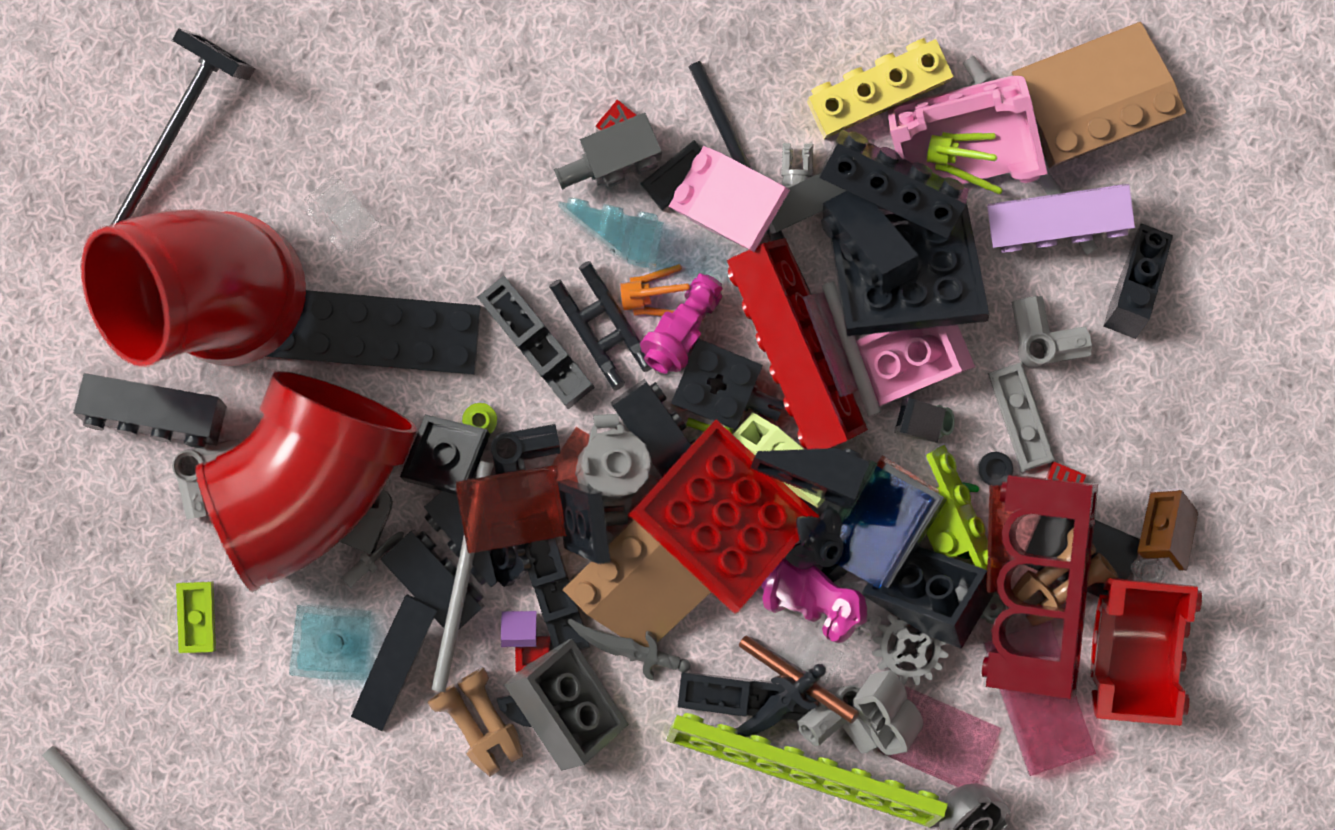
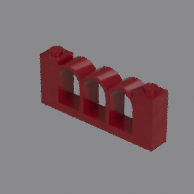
M1008 475L1007 482L1003 481L1000 501L1005 503L1004 511H1011L1013 513L1004 523L1002 539L1007 552L1014 559L1004 565L997 579L998 594L1002 602L1009 608L1000 613L992 627V642L996 649L990 651L989 657L985 656L982 663V677L986 678V687L1066 699L1076 696L1099 484L1021 475ZM1029 514L1075 519L1071 559L1033 555L1024 551L1016 540L1018 523ZM1021 564L1070 569L1066 608L1029 604L1018 599L1011 589V577L1014 570ZM1018 613L1064 619L1060 657L1024 653L1016 650L1006 638L1005 628L1008 620L1012 615Z

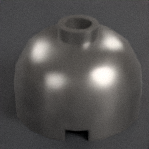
M978 783L962 785L952 789L943 800L944 803H947L944 818L939 821L940 830H1006L1008 826L1005 817L1007 813L1010 815V809L999 794L990 787Z

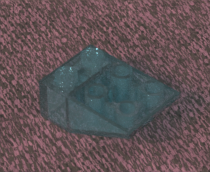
M570 197L567 203L559 201L558 208L561 214L620 262L656 270L664 231V222L658 221V215L641 211L637 212V217L625 215L623 208L603 204L602 210L590 208L589 201Z

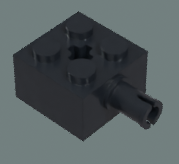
M698 338L671 404L711 421L717 419L723 426L736 430L743 412H747L748 409L774 419L777 422L781 412L769 408L768 405L782 410L784 400L757 390L758 386L755 383L762 369V364ZM717 375L723 377L722 383L726 385V390H719L717 394H713L710 392L711 386L707 384L708 378L715 379Z

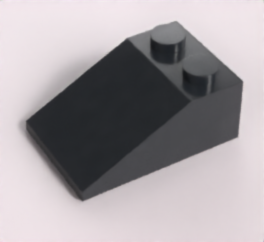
M918 546L892 589L871 577L862 594L867 599L929 637L962 649L993 597L994 591L987 570Z

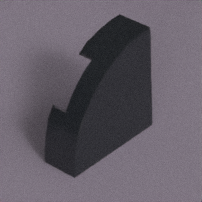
M511 695L496 698L500 710L510 720L525 727H532Z

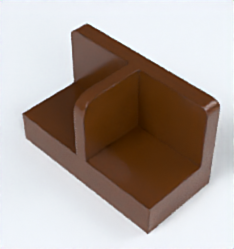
M1183 490L1150 492L1137 551L1143 559L1170 558L1179 571H1187L1198 519L1197 509Z

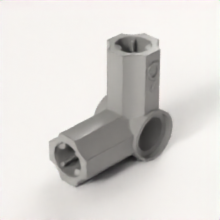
M1043 296L1027 297L1011 302L1019 340L1018 356L1024 365L1036 368L1044 364L1092 356V342L1086 326L1056 332L1049 331ZM1031 342H1037L1043 347L1044 355L1042 359H1037L1031 355Z
M239 439L221 442L217 446L208 445L204 449H187L178 453L174 458L172 470L178 480L187 520L207 516L209 513L205 506L196 474H188L182 469L181 462L185 456H193L199 464L202 462L207 463L216 459V456L239 445Z
M851 685L833 687L828 691L842 701L843 696L846 695L848 705L855 709L854 698L861 688ZM819 703L817 708L810 710L797 721L799 731L803 737L814 746L821 745L843 726L861 753H868L870 750L878 747L872 738L870 727L862 721L859 715L854 723L851 724L822 703Z

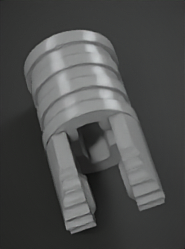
M782 143L781 176L783 177V186L788 188L813 176L814 144H804L802 151L803 170L792 169L793 149L791 143Z

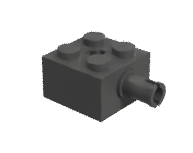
M646 112L581 138L580 143L584 152L582 154L583 158L558 169L555 168L554 172L562 190L590 177L592 180H596L598 186L605 183L606 188H610L626 180L625 174L637 170L638 174L641 175L657 168V161L662 159V151Z

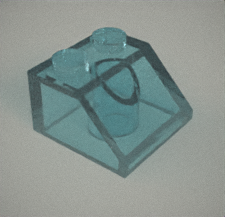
M312 603L298 604L289 675L317 679L364 680L372 610Z

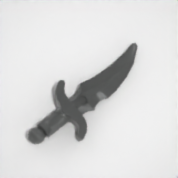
M568 619V623L572 628L595 647L615 656H625L630 661L644 662L643 674L649 680L654 679V672L651 670L654 664L672 670H677L678 668L680 672H688L691 667L687 659L680 660V657L658 651L657 638L650 631H646L645 634L649 647H644L634 642L631 638L602 633L572 619Z

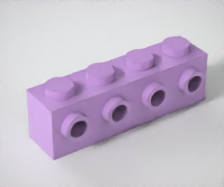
M1129 184L991 203L987 206L993 248L1001 247L1002 253L1022 250V244L1036 242V248L1057 245V239L1071 237L1072 243L1093 240L1092 234L1106 232L1107 238L1128 235V229L1135 228Z

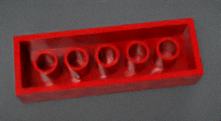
M786 238L762 243L757 246L755 252L747 250L726 260L729 265V278L732 284L738 287L743 298V311L747 318L753 321L756 328L758 346L763 352H766L771 363V376L776 384H780L784 393L785 409L791 417H794L799 428L797 434L804 449L831 448L867 431L866 423Z

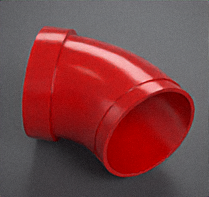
M185 209L147 214L95 230L87 239L82 252V287L91 317L109 347L123 360L135 366H150L161 360L170 359L185 353L219 366H239L258 361L274 352L286 341L296 327L305 303V274L294 248L281 234L265 222L244 213Z
M277 371L272 374L259 407L264 416L255 430L233 449L216 456L214 460L196 465L197 481L213 526L231 564L249 591L255 592L266 584L278 582L305 568L330 551L353 530L378 498L394 466L402 465L405 462L417 432V427L413 422L395 410L344 387L292 372Z

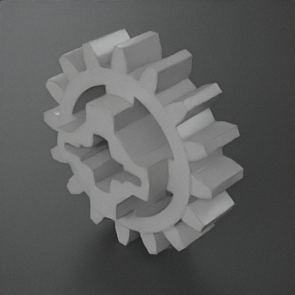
M892 614L887 615L890 624L885 626L879 623L878 628L883 634L882 636H873L872 638L874 642L880 644V648L872 651L873 656H882V660L877 664L878 668L881 670L889 667L890 671L895 675H899L903 685L906 684L908 677L912 678L915 685H920V676L922 675L932 680L933 677L930 670L932 668L940 671L943 669L941 664L937 662L939 657H948V653L941 650V646L947 643L931 638L921 631L918 633L909 632L904 626L908 623L900 618L896 619ZM893 633L896 637L893 649L887 652L888 640ZM906 639H910L912 642L918 641V644L915 646L916 653L914 655L908 652L902 654V650L906 648L904 643ZM933 642L932 655L927 661L925 658L926 648ZM906 661L913 663L916 669L904 670L895 665Z

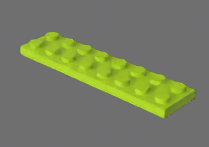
M684 713L683 716L676 715L666 739L667 742L928 828L944 818L947 803L938 801L939 796L934 793L920 790L917 794L905 790L906 786L898 781L886 779L885 782L871 779L872 774L867 771L852 768L850 772L838 768V763L831 759L819 757L818 760L805 757L804 751L794 747L785 746L783 750L771 746V741L764 737L751 735L750 738L738 735L735 728L727 725L718 724L717 727L704 724V719L694 714Z

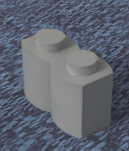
M890 670L871 674L854 698V707L859 711V717L870 727L872 738L878 748L886 755L907 752L923 727V719L916 706L907 699L906 690L901 680Z

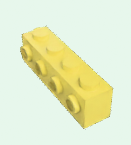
M922 38L906 46L908 52L895 57L892 52L874 61L876 66L867 71H863L862 67H859L844 74L843 78L845 81L834 86L829 81L811 90L813 95L808 97L807 104L823 138H829L840 133L841 129L846 130L888 111L894 106L949 83L953 78V74L937 40L934 39L927 43L926 39Z

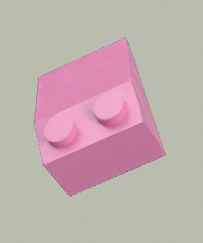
M703 146L700 153L694 158L692 167L684 181L676 189L669 207L695 224L755 252L790 190L743 164Z
M958 325L876 333L856 340L879 407L975 368Z

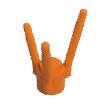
M677 264L643 276L630 277V282L621 283L623 310H633L634 316L645 314L663 316L666 311L673 313L675 310L645 307V305L651 304V296L687 291L690 289V285L686 283L650 288L649 283H644L678 272L682 269V266Z

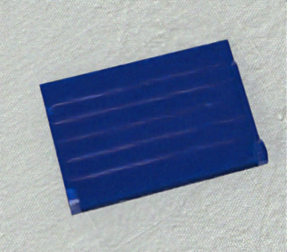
M874 464L861 485L854 502L842 518L840 538L844 544V551L836 564L880 589L933 497Z

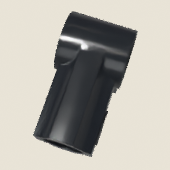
M555 423L511 432H501L493 438L491 453L501 502L531 497L524 460L561 453ZM504 438L512 439L517 445L515 453L510 457H502L496 450L498 442Z

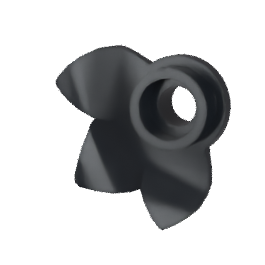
M828 506L820 519L813 516L798 517L796 523L800 543L794 545L785 556L786 560L799 569H808L816 564L821 567L835 565L842 557L844 551V544L840 538L842 519L838 511Z

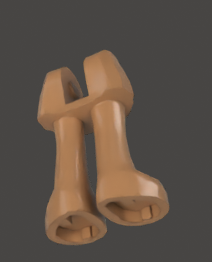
M1074 528L1067 534V548L1057 558L1071 559ZM1093 543L1091 555H1093L1096 552V548ZM1101 553L1095 555L1090 561L1088 586L1094 583L1104 584L1109 578H1118L1112 565ZM1046 566L1037 573L1028 570L1021 576L1012 591L1018 599L1024 602L1039 590L1045 599L1037 605L1062 608V605L1066 603L1068 580L1054 590L1049 585L1070 569ZM1026 614L1025 616L1032 626L1054 619V617Z
M482 667L460 679L457 684L461 691L469 698L489 731L483 735L455 684L447 687L446 692H440L427 703L434 712H447L454 719L470 746L466 753L467 756L477 767L491 777L501 769L490 748L499 743L502 751L512 763L523 757V751L514 725L512 723L504 724L488 697L485 686L489 677L485 668Z

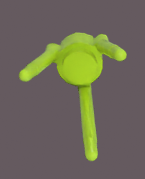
M942 132V136H931L927 162L936 164L935 170L948 172L996 194H1002L1003 192L1002 188L949 165V163H956L957 156L996 161L998 159L996 154L959 148V143H956V141L994 140L996 138L995 133L953 134Z

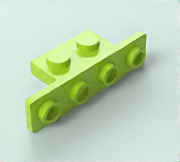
M942 445L926 454V458L939 485L931 490L947 499L926 534L934 552L954 557L969 551L974 565L987 570L991 580L1001 570L999 556L988 542L985 535V525L982 519L975 513L968 488L961 482L957 473L955 458L948 452L946 446Z

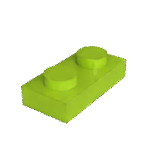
M214 581L176 583L178 653L216 651Z

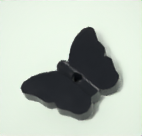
M501 521L495 522L490 527V538L493 544L491 548L492 561L497 567L499 583L503 587L512 586L521 576H525L531 568L530 561L525 556V548H523L526 543V536L523 531L516 527L512 528L511 525H505Z

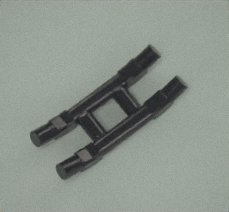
M587 261L579 266V270L598 300L580 311L561 279L552 282L549 288L610 386L616 391L621 389L625 382L606 353L607 351L624 341L643 372L650 371L652 367L644 360L645 354L641 350L639 338L591 261ZM606 312L616 330L598 340L588 322Z

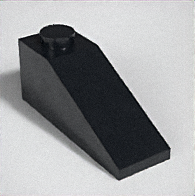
M851 449L757 451L750 468L849 510L856 498L870 462L864 460L860 453Z

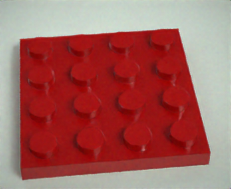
M716 419L629 515L725 606L736 614L799 541L797 518L803 516L818 518L819 515L784 482L751 469L750 466L755 455Z

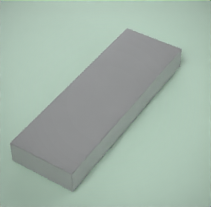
M1022 362L987 373L1021 472L1056 461Z

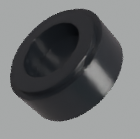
M989 452L979 460L977 472L979 478L985 484L1001 486L1003 481L1007 482L1008 475L1013 474V464L1006 454Z

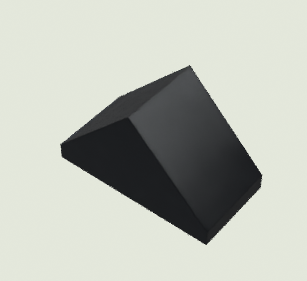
M912 398L902 399L894 433L938 443L946 409Z

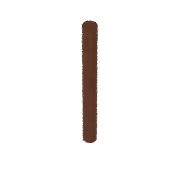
M747 635L740 641L739 647L779 675L790 677L795 681L803 677V673ZM815 683L806 691L811 697L852 724L857 719L859 711L819 684Z

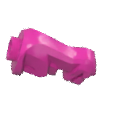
M699 273L697 278H694L690 284V289L684 294V297L687 299L684 304L681 303L673 313L666 311L654 332H648L644 336L640 347L645 354V362L654 370L663 374H667L668 371L680 372L688 364V353L701 335L699 331L701 321L707 313L712 314L723 297L721 293L723 289L722 283L708 274Z
M784 557L762 584V589L764 590L762 597L763 605L770 612L777 613L787 608L796 613H803L805 619L811 622L820 620L822 614H826L827 619L822 630L824 636L831 640V642L837 644L845 642L852 636L858 626L865 624L867 621V604L863 594L855 589L837 586L815 565L808 569H799L790 564Z

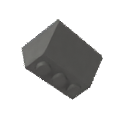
M573 639L567 640L526 665L504 684L561 771L585 765L629 725Z

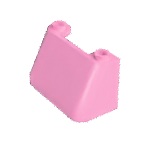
M1022 76L1005 77L905 102L892 107L888 111L890 132L895 151L901 158L907 161L925 164L933 173L943 178L951 177L962 184L969 183L948 172L935 170L936 164L927 162L931 136H942V132L953 134H996L994 140L956 141V143H959V148L997 155L998 159L996 161L957 156L955 164L949 163V165L976 177L985 179L1010 172L1012 178L1019 179L1022 183H1029L1039 179L1041 175L1047 174L1031 97L1025 78Z

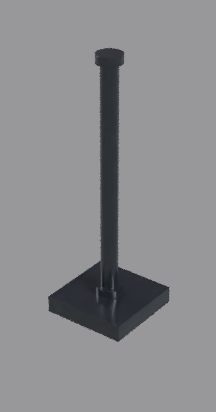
M178 28L172 41L200 57L198 62L201 65L111 225L128 220L133 215L213 71L218 72L220 69L232 77L249 81L256 68L199 34Z

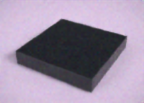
M425 414L400 478L404 482L466 497L490 433L484 428Z

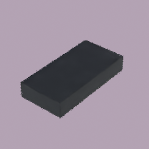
M695 140L640 183L661 211L670 205L676 189L684 181L692 167L694 158L701 151L700 146Z

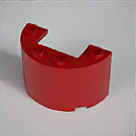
M1107 579L1104 583V590L1109 591L1107 595L1099 596L1091 651L1090 677L1093 678L1098 690H1092L1091 692L1096 718L1182 726L1183 715H1188L1190 706L1189 695L1186 694V691L1179 684L1180 672L1185 671L1187 662L1186 652L1183 651L1184 638H1188L1190 635L1191 622H1194L1195 612H1200L1202 592L1198 591V587L1193 585Z

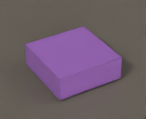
M502 611L501 647H535L537 642V611Z

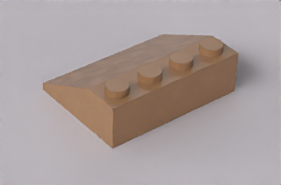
M1141 21L1011 72L1012 76H1022L1025 78L1031 97L1042 151L1049 169L1178 119L1186 113L1175 82Z
M635 520L608 544L610 563L599 565L591 561L563 589L588 616L620 637L631 638L634 642L644 647H649V643L645 638L646 631L654 634L657 642H659L711 593Z

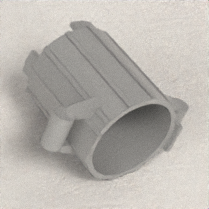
M617 413L593 415L594 425L590 432L589 442L578 456L575 476H577L579 484L602 492L604 509L624 506V511L604 512L606 526L628 524V513L631 509L633 495L648 479L651 459L645 443L633 435L632 432L624 431ZM617 427V430L611 429L597 434V429Z

